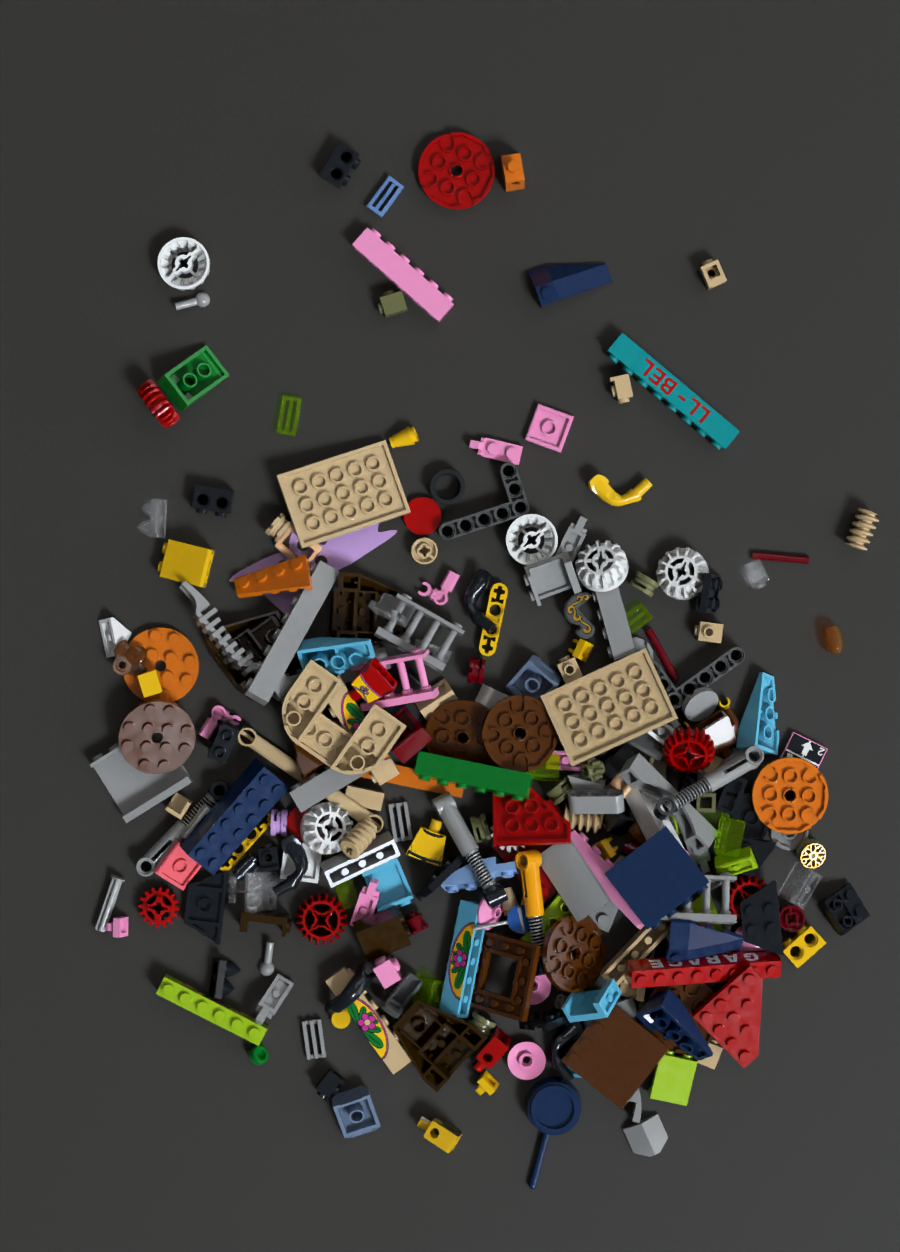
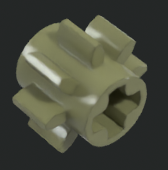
M593 757L583 762L584 765L581 766V773L585 779L590 778V782H593L603 777L602 774L605 772V766L601 760L596 761V758Z

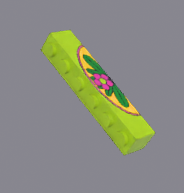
M168 974L165 975L156 992L157 995L257 1046L260 1045L268 1029L267 1024L263 1023L260 1026L255 1023V1018Z

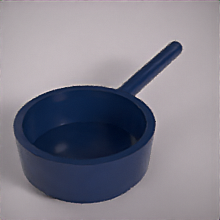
M547 1077L539 1080L530 1088L525 1099V1111L529 1121L535 1128L543 1132L529 1182L530 1189H535L537 1186L549 1136L561 1135L571 1130L578 1122L581 1114L582 1100L577 1088L571 1082L565 1084L560 1077Z

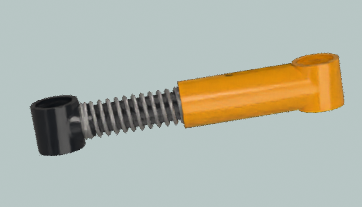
M532 849L518 852L515 856V863L521 874L525 917H528L530 919L528 922H531L529 924L531 926L529 929L532 930L529 931L532 932L530 934L532 938L530 939H533L531 943L541 945L542 949L543 940L545 939L544 931H542L544 929L542 926L544 925L541 924L543 923L541 916L545 915L539 871V867L542 864V856L538 850ZM541 950L536 976L545 975Z

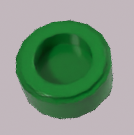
M259 1045L248 1051V1056L255 1065H262L267 1062L269 1055L265 1047Z

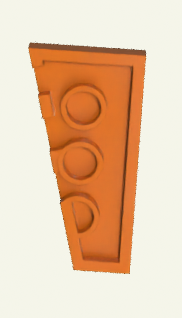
M305 554L234 579L236 594L239 598L262 596L263 593L270 592L272 594H279L280 591L287 590L296 592L298 589L304 588L306 590H313L308 558Z

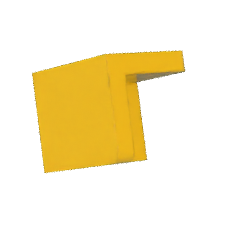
M158 670L137 676L144 698L162 692Z

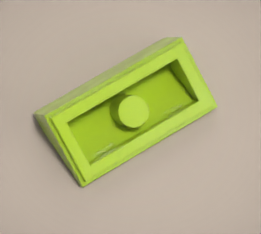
M750 846L715 857V868L719 874L728 872L734 876L758 868Z

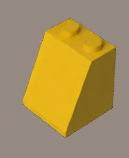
M168 539V543L164 542L162 554H165L164 560L160 561L157 572L160 573L159 577L179 582L186 581L190 585L206 588L215 551Z

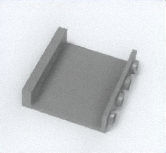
M154 733L151 738L157 742L162 738V734ZM119 743L108 748L110 752L103 756L100 753L92 758L93 763L90 764L91 768L94 767L123 813V819L126 823L193 782L183 764L177 769L164 774H148L135 769L124 759Z

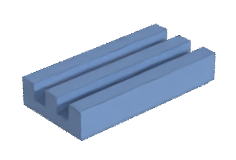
M388 176L366 207L382 218L404 189V186L391 176ZM391 181L393 184L387 190V192L379 201L377 206L373 207L372 205L374 204V202L377 200L382 191ZM396 186L399 187L380 212V207Z

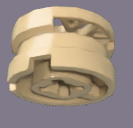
M283 513L265 531L268 536L275 537L274 541L276 543L293 524L292 521L289 522L285 518L286 516Z
M429 538L416 540L411 548L413 559L425 565L433 562L438 553L437 545Z

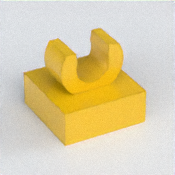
M581 638L579 640L573 639L577 646L575 650L569 648L568 651L572 653V656L586 662L594 645Z
M612 837L605 838L594 844L602 852L600 856L604 860L616 855L615 851L618 849V846L612 848L609 843Z
M485 1070L477 1081L479 1085L475 1091L480 1096L485 1091L492 1095L500 1083Z

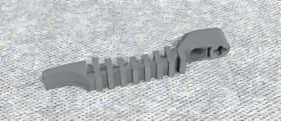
M183 582L179 588L193 605V618L197 621L195 624L203 628L202 632L210 636L211 642L214 640L217 649H222L221 653L229 657L228 661L235 664L236 670H244L241 673L244 677L249 673L256 674L254 668L257 663L251 660L254 657L253 654L250 653L243 659L241 656L245 652L243 647L237 652L234 651V648L238 645L237 642L234 641L229 645L227 643L231 638L229 633L224 637L221 636L226 630L225 627L222 626L218 630L214 628L221 619L217 617L211 623L208 621L214 616L217 609L214 607L203 616L201 613L210 605L209 602L188 582ZM285 674L272 695L277 701L283 699L293 686Z

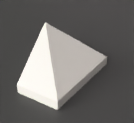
M114 617L98 620L106 658L115 656L114 650L116 646L123 640L128 642L132 634Z

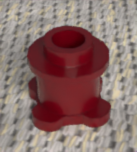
M632 839L630 842L626 841L622 852L625 853L624 857L641 845L632 842Z
M414 911L406 915L405 923L408 922L411 935L429 927L421 916L422 912Z

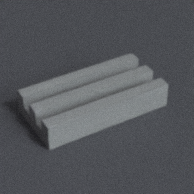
M407 801L388 804L395 842L413 840ZM400 806H404L408 836L404 835ZM393 807L397 809L401 837H397Z
M321 1018L302 1021L307 1060L326 1057ZM315 1023H318V1031L322 1053H318L314 1028ZM308 1024H310L314 1054L310 1053L307 1032Z

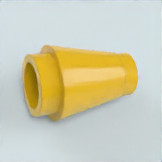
M408 426L392 437H389L392 448L415 445L419 438L415 428H409Z

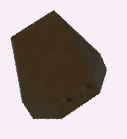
M339 572L331 593L329 628L331 637L371 639L372 645L383 642L374 634L378 627H386L399 604V601L395 600L396 595H402L404 592L359 573ZM405 607L392 630L394 631L393 635L397 637L403 636L410 624L411 608Z
M276 610L224 626L226 630L221 636L224 637L229 633L231 638L227 643L230 645L234 641L237 642L238 645L234 648L235 652L242 647L245 649V652L241 655L243 659L252 653L254 657L251 660L254 663L262 662L265 658L263 655L264 650L268 644L271 646L274 642V639H272L273 634L277 628L281 629L283 626L281 622L282 616ZM208 635L205 637L212 658L235 689L244 695L247 690L244 687L250 677L253 679L255 674L249 673L244 677L241 674L244 670H236L235 664L228 661L229 657L221 653V648L217 649L214 640L211 642Z
M419 999L392 1027L421 1078L436 1092L442 1088L471 1053L475 1052L488 1038L474 1024Z

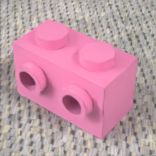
M384 955L375 959L373 971L384 989L401 980L402 974L399 971L401 966L395 957L392 959L390 955L387 957Z

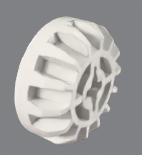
M175 238L166 243L159 253L157 261L159 273L162 279L172 288L182 291L195 289L209 275V255L203 245L192 238ZM188 252L187 255L177 256L179 253ZM175 257V268L172 270V261ZM197 259L198 270L196 273H194L192 271L194 266L193 262ZM182 260H183L184 262H186V261L188 260V262H187L188 267H187V268H185V267L180 268V267L182 266L181 263H180ZM191 273L193 275L186 279L179 277L181 274Z
M527 514L517 518L510 525L506 534V546L509 554L515 561L526 566L552 557L558 544V536L554 525L547 518L537 514ZM528 527H535L539 530L537 532L531 531L527 533L524 529ZM522 531L524 533L523 543L519 546L518 536ZM539 533V536L535 539V545L531 543L524 547L528 541V535L533 537ZM544 535V546L540 549L538 547L541 541L540 537ZM536 548L538 552L529 554L524 552V550Z
M596 540L592 546H589V544L585 545V550L578 553V560L575 562L580 582L586 588L596 592H606L617 588L625 580L629 570L625 552L622 551L620 545L617 543L612 544L610 540H606L605 543ZM598 550L592 559H588L592 552ZM605 550L613 555V559L608 558ZM587 563H592L594 571L588 567Z
M676 547L670 552L667 551L665 556L659 560L656 570L657 582L661 589L668 596L677 600H689L698 596L702 592L704 573H709V568L704 558L698 552L688 547ZM677 559H684L682 563H678L675 566L670 565ZM692 564L694 567V576H692V572L690 570ZM668 568L673 569L674 579L672 581L668 576ZM684 570L686 575L680 576L678 572Z
M331 802L319 803L310 807L303 815L300 823V834L304 844L311 851L322 855L341 851L340 842L350 832L353 821L348 816V811L343 812L340 810L341 805H333ZM336 817L341 821L342 829L338 828V824L335 821ZM325 825H327L328 828H330V831L325 829ZM337 832H341L338 839L331 841L332 836Z

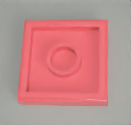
M175 840L153 871L184 891L202 866L184 852L180 847L182 843Z

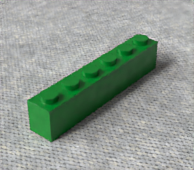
M422 751L418 753L414 770L418 780L429 782L431 779L436 780L437 784L448 786V783L455 784L456 788L467 790V787L475 788L474 791L485 794L486 791L493 792V795L504 798V795L512 796V799L516 801L529 799L533 776L529 773Z

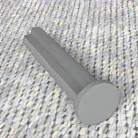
M110 876L112 879L95 925L97 931H106V923L109 922L122 882H125V879L122 877Z

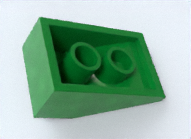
M205 345L164 374L157 382L177 409L182 412L230 375L210 348Z

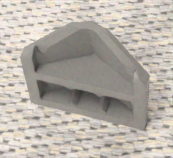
M658 1113L641 1120L640 1123H635L623 1129L633 1153L651 1157L660 1153L668 1139Z

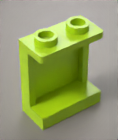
M668 1050L656 1065L652 1084L648 1086L647 1090L649 1098L687 1106L697 1060L687 1053L677 1054L674 1051Z

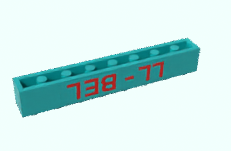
M624 333L607 350L609 354L607 357L615 364L619 362L623 366L622 370L625 373L629 374V376L633 374L637 377V382L643 388H650L653 391L651 394L659 401L663 399L667 403L666 407L673 413L677 411L681 414V419L689 426L691 424L697 428L696 432L703 438L707 436L712 440L710 444L717 450H720V448L725 450L739 434L740 431Z

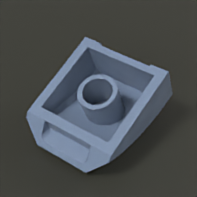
M532 655L505 688L510 696H530L543 703L540 696L554 690L562 679L558 672L554 671L540 657Z
M360 1085L359 1087L337 1093L331 1099L344 1138H354L381 1127L368 1087Z

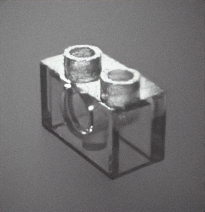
M755 559L738 568L748 589L758 590L766 586V581L770 580L760 559Z

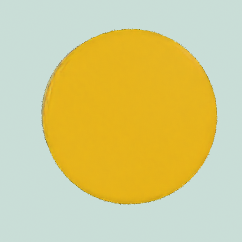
M345 1009L340 1013L333 1014L331 1018L332 1024L339 1029L346 1028L351 1020V1016Z

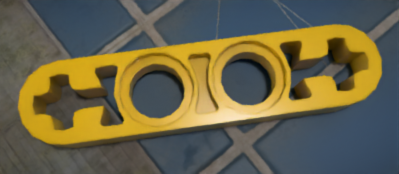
M502 583L494 584L490 590L485 616L496 624L497 631L491 635L482 629L479 651L484 656L493 655L497 647L508 595V589ZM498 586H502V590L505 591L504 594L500 595L499 599L503 600V604L491 602L492 597L496 599L497 593L494 592V589H498ZM492 605L500 606L501 612L499 615L494 616L490 613ZM484 635L495 637V641L491 640L490 642L493 650H489L488 653H485V649H482V645L487 643V639H483Z
M270 812L266 814L268 816V823L264 822L260 826L263 830L260 832L255 827L256 837L253 839L246 837L241 843L244 847L241 853L233 852L232 855L237 858L234 860L232 857L228 862L230 866H221L220 870L227 871L231 869L270 826Z

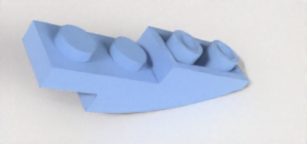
M496 857L482 860L485 862L484 865L486 864L485 867H488L487 870L490 871V876H493L492 879L501 876L503 878H511L515 874H519L515 861L500 863ZM469 864L456 870L441 884V887L448 893H456L460 889L476 890L477 887L482 886L479 883L480 880H477L478 877L474 874L475 871H472L473 868Z

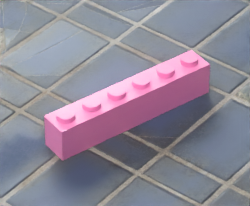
M367 227L355 240L352 247L439 323L454 306L452 303L453 298L446 292L442 294L438 290L439 286L433 280L427 281L423 277L424 273L417 266L413 268L408 264L410 260L403 254L399 256L394 251L396 248L389 241L383 242L380 239L381 234L374 228L370 230Z
M573 830L571 832V840L611 901L641 930L644 927L643 923L605 875L615 865L608 858L604 860L600 856L602 852L595 845L591 847L587 843L589 838L582 831L577 833Z

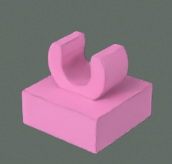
M129 917L113 918V922L106 923V931H113V937L115 938L128 936Z

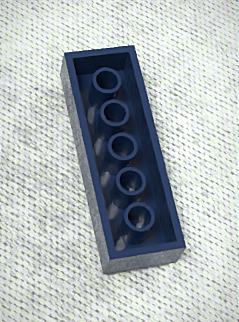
M255 758L183 841L180 847L189 857L214 875L289 787Z

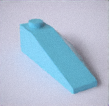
M318 637L304 639L297 649L302 671L309 661L313 660L334 676L342 674L347 669L353 666L356 667L375 657L371 639Z
M764 672L759 673L738 728L736 748L746 751L751 746H757L763 750L764 754L778 755L780 736L779 730H776L775 719H778V714L774 712L773 704L776 701L774 676Z

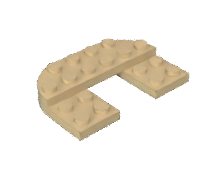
M310 660L287 693L283 702L282 718L288 736L298 746L339 773L356 775L371 771L385 759L407 726L374 704L353 735L321 714L343 681L313 660Z

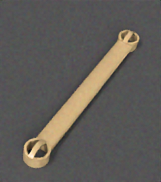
M245 727L239 732L238 740L241 745L250 747L302 784L309 781L307 778H301L296 760L259 736L253 728ZM243 730L252 731L255 736V739ZM240 735L245 736L253 743H243L241 741ZM338 790L325 798V800L333 805H341L340 810L343 812L348 811V815L357 822L361 819H368L379 829L377 833L382 830L384 821L380 815L371 813ZM370 817H376V818H378V819L380 820V822L382 823V825L378 824L376 821H374V820L371 819Z

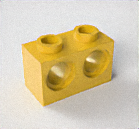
M810 924L807 926L803 925V927L796 931L797 935L792 939L789 937L782 943L783 953L797 968L826 944ZM810 933L813 934V941L805 943V936ZM794 946H798L800 950L796 956L790 954V950Z

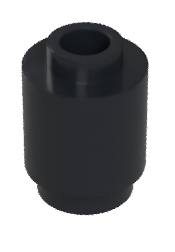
M245 853L233 865L232 874L240 881L247 879L259 867L257 863L259 859L252 853L249 855Z

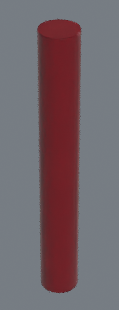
M753 551L751 557L757 560L809 564L810 562L809 556Z
M653 629L646 630L648 638L672 681L679 679Z

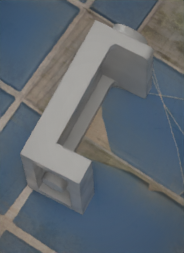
M567 551L524 567L526 574L523 577L526 586L530 585L532 588L528 590L531 600H536L538 606H541V599L571 588L574 594L581 592Z

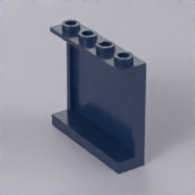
M666 826L605 873L647 930L650 927L652 930L656 929L662 924L660 920L663 917L667 916L670 918L678 912L676 907L681 903L685 906L693 900L691 896L694 893L698 892L700 895L709 888L706 885L709 883L708 879Z

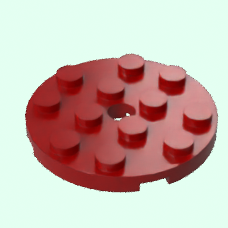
M451 132L435 138L427 145L419 160L418 176L424 193L431 201L446 209L462 210L478 204L489 193L494 181L495 165L489 149L482 141L467 133ZM454 166H459L462 169V174L453 176L451 169Z

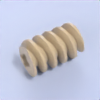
M859 507L857 510L861 514L855 515L858 522H852L856 529H849L853 536H846L850 543L845 544L867 551L864 543H870V541L866 537L874 535L869 530L876 529L872 523L879 522V520L875 517L876 513Z
M565 804L563 818L571 823V829L578 825V829L581 831L583 826H585L586 832H589L592 827L593 832L596 834L598 829H601L603 814H572L569 812V809L567 810V804Z
M368 819L359 820L340 842L343 853L348 858L357 859L372 841L376 839L377 826Z

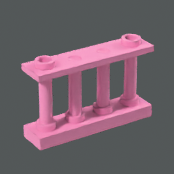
M416 648L411 650V653L377 659L386 670L387 664L397 663L403 690L401 691L402 693L395 694V692H392L371 703H367L364 700L360 704L362 712L371 710L374 704L385 708L435 699L439 695L438 686L431 687L429 685L422 659L429 654V649L422 650V648ZM415 659L421 687L420 690L413 691V688H410L404 661ZM368 661L356 667H351V670H360Z

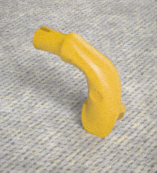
M597 474L588 481V487L595 495L607 504L617 507L639 502L642 499L641 497L653 486L648 479L644 478L633 489L631 488L624 495H619L608 484L609 480L603 475Z

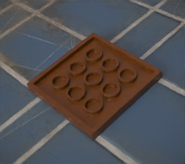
M615 1005L608 1018L591 1021L561 1061L622 1110L670 1048Z

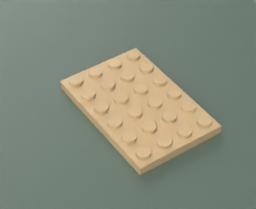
M386 440L276 476L301 549L411 512Z
M646 648L540 696L572 767L678 719Z

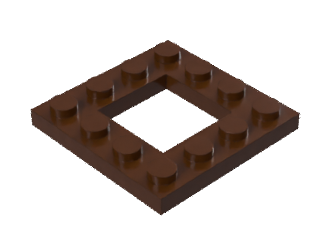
M485 930L470 1007L521 1022H527L541 945ZM491 953L518 960L511 997L484 989Z

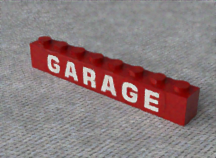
M768 950L722 953L685 962L665 960V957L626 960L625 977L631 989L730 981L746 965L750 964L763 979L779 978L782 960L778 954Z

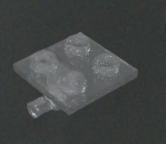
M278 871L245 873V888H238L237 878L229 876V887H227V892H229L228 903H236V892L245 893L244 911L246 912L276 910L277 895L272 887L277 885Z

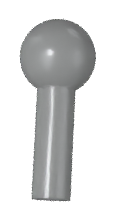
M200 292L195 298L174 303L176 311L196 305L206 307L210 303V297L207 293Z
M272 940L266 941L264 962L259 967L260 973L264 976H270L275 969L272 963L274 941Z

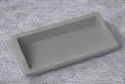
M572 840L571 844L552 845L541 853V867L577 922L588 917L611 900Z

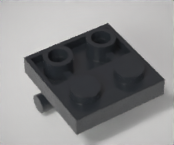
M704 573L702 592L695 597L693 611L716 614V610L720 606L718 594L722 590L723 585L721 576Z
M851 883L844 885L827 899L823 898L819 901L825 912L824 916L840 936L845 935L870 916Z

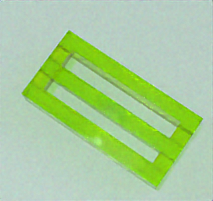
M283 395L276 433L296 437L302 398ZM286 400H290L285 430H281ZM294 401H296L297 407L293 429L291 432L289 431Z
M642 603L626 614L627 618H629L640 608L642 610L640 614L628 622L629 626L643 615L647 616V618L631 629V634L653 618Z

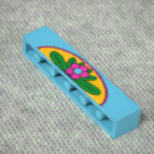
M460 900L458 906V915L450 946V956L443 982L442 996L439 1002V1009L459 1018H468L485 933L484 929L472 930L473 927L480 926L477 919L480 902L472 900Z

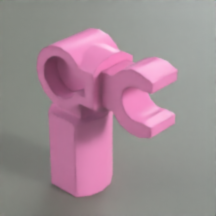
M448 570L440 585L441 590L437 588L432 589L429 583L423 582L422 584L427 586L428 590L425 593L418 591V594L425 597L429 596L430 600L438 605H445L449 599L448 593L452 592L460 575Z
M215 705L211 710V718L207 717L198 734L209 740L219 725L217 721H221L222 716L241 721V718L238 715H230V711L222 705Z

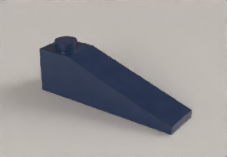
M607 264L545 265L528 272L540 308L613 282Z
M671 919L664 940L665 960L685 962L740 950L744 935L726 930H712V926H698L695 921Z
M670 989L656 993L635 1014L651 1031L656 1029L664 1035L663 1038L665 1040H673L679 1044L681 1050L698 1061L713 1055L711 1048L684 1004Z

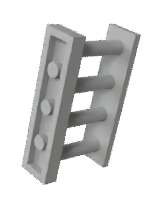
M397 594L395 600L399 601L398 606L386 627H378L374 636L404 653H411V650L416 648L426 650L439 625L445 627L450 631L437 654L433 657L428 654L425 658H422L425 665L442 673L446 666L443 663V657L456 634L462 637L465 632L462 630L463 627L454 621L450 623L414 603L407 594ZM407 606L415 610L416 613L403 636L397 637L393 635L394 631L392 630ZM422 616H425L433 622L420 645L415 647L409 644V639Z
M722 872L720 876L704 875L709 881L706 884L709 888L703 891V906L700 913H693L691 902L683 906L681 913H675L670 918L665 916L660 921L670 922L671 919L695 921L696 923L735 924L737 915H731L729 901L730 882H735L737 876H732V873ZM711 881L722 882V911H720V914H712V911H710Z

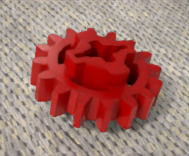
M162 886L159 887L158 891H156L155 887H152V893L146 891L145 895L147 897H141L140 900L143 901V904L138 905L139 908H143L139 912V915L145 916L142 921L149 920V926L155 923L156 928H159L160 924L164 928L167 927V922L172 924L174 922L172 917L177 918L179 916L175 911L180 910V907L176 906L180 900H174L176 893L170 895V888L163 891ZM156 895L154 902H148L152 896ZM164 896L170 900L171 904L165 901ZM158 903H161V906L164 907V909L158 912V908H155L153 906H156ZM148 911L154 914V918L149 915ZM165 912H171L167 918L162 919Z

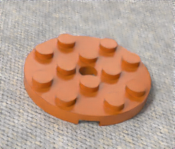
M152 628L141 632L129 643L130 648L136 646L145 648V657L141 662L146 667L144 673L157 670L155 664L159 660L166 663L165 670L158 671L162 692L145 698L138 677L130 674L123 675L127 686L137 697L144 701L165 699L175 702L184 697L193 688L199 674V658L193 644L182 633L170 628ZM122 662V669H124L126 666Z
M796 757L779 758L765 765L757 774L751 791L752 805L757 817L768 828L783 834H797L812 828L824 815L829 798L827 783L820 771L810 762ZM788 790H792L795 793V797L791 801H787L784 796Z

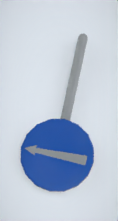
M517 905L509 911L506 921L476 926L472 930L508 924L512 931L524 934L531 930L529 929L531 922H528L530 919L525 917L524 905Z

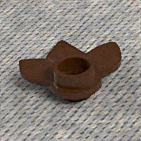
M126 640L121 641L114 650L116 659L112 663L113 671L120 676L126 674L138 676L146 671V667L141 662L145 657V648L140 646L130 648ZM120 662L125 664L126 667L124 669L119 668Z

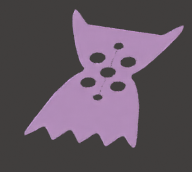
M379 524L327 540L325 545L318 543L323 549L315 559L320 555L325 556L327 564L339 570L352 564L397 533V530L378 532ZM292 532L289 549L297 556L305 554L309 559L314 550L311 547H308L305 551L299 550L297 547V535ZM281 552L276 553L239 571L229 581L234 582L235 578L278 564L281 560L287 561L290 559ZM315 559L309 564V569L313 564L316 565ZM299 589L296 592L287 590L280 591L279 594H272L270 592L263 593V595L285 614L286 612L290 613L293 608L290 604L295 596L299 597L301 591Z

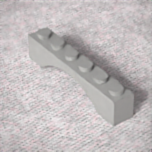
M640 753L627 759L618 773L631 788L646 791L657 799L678 793ZM688 802V804L679 808L672 815L681 829L684 841L698 854L710 848L718 831Z

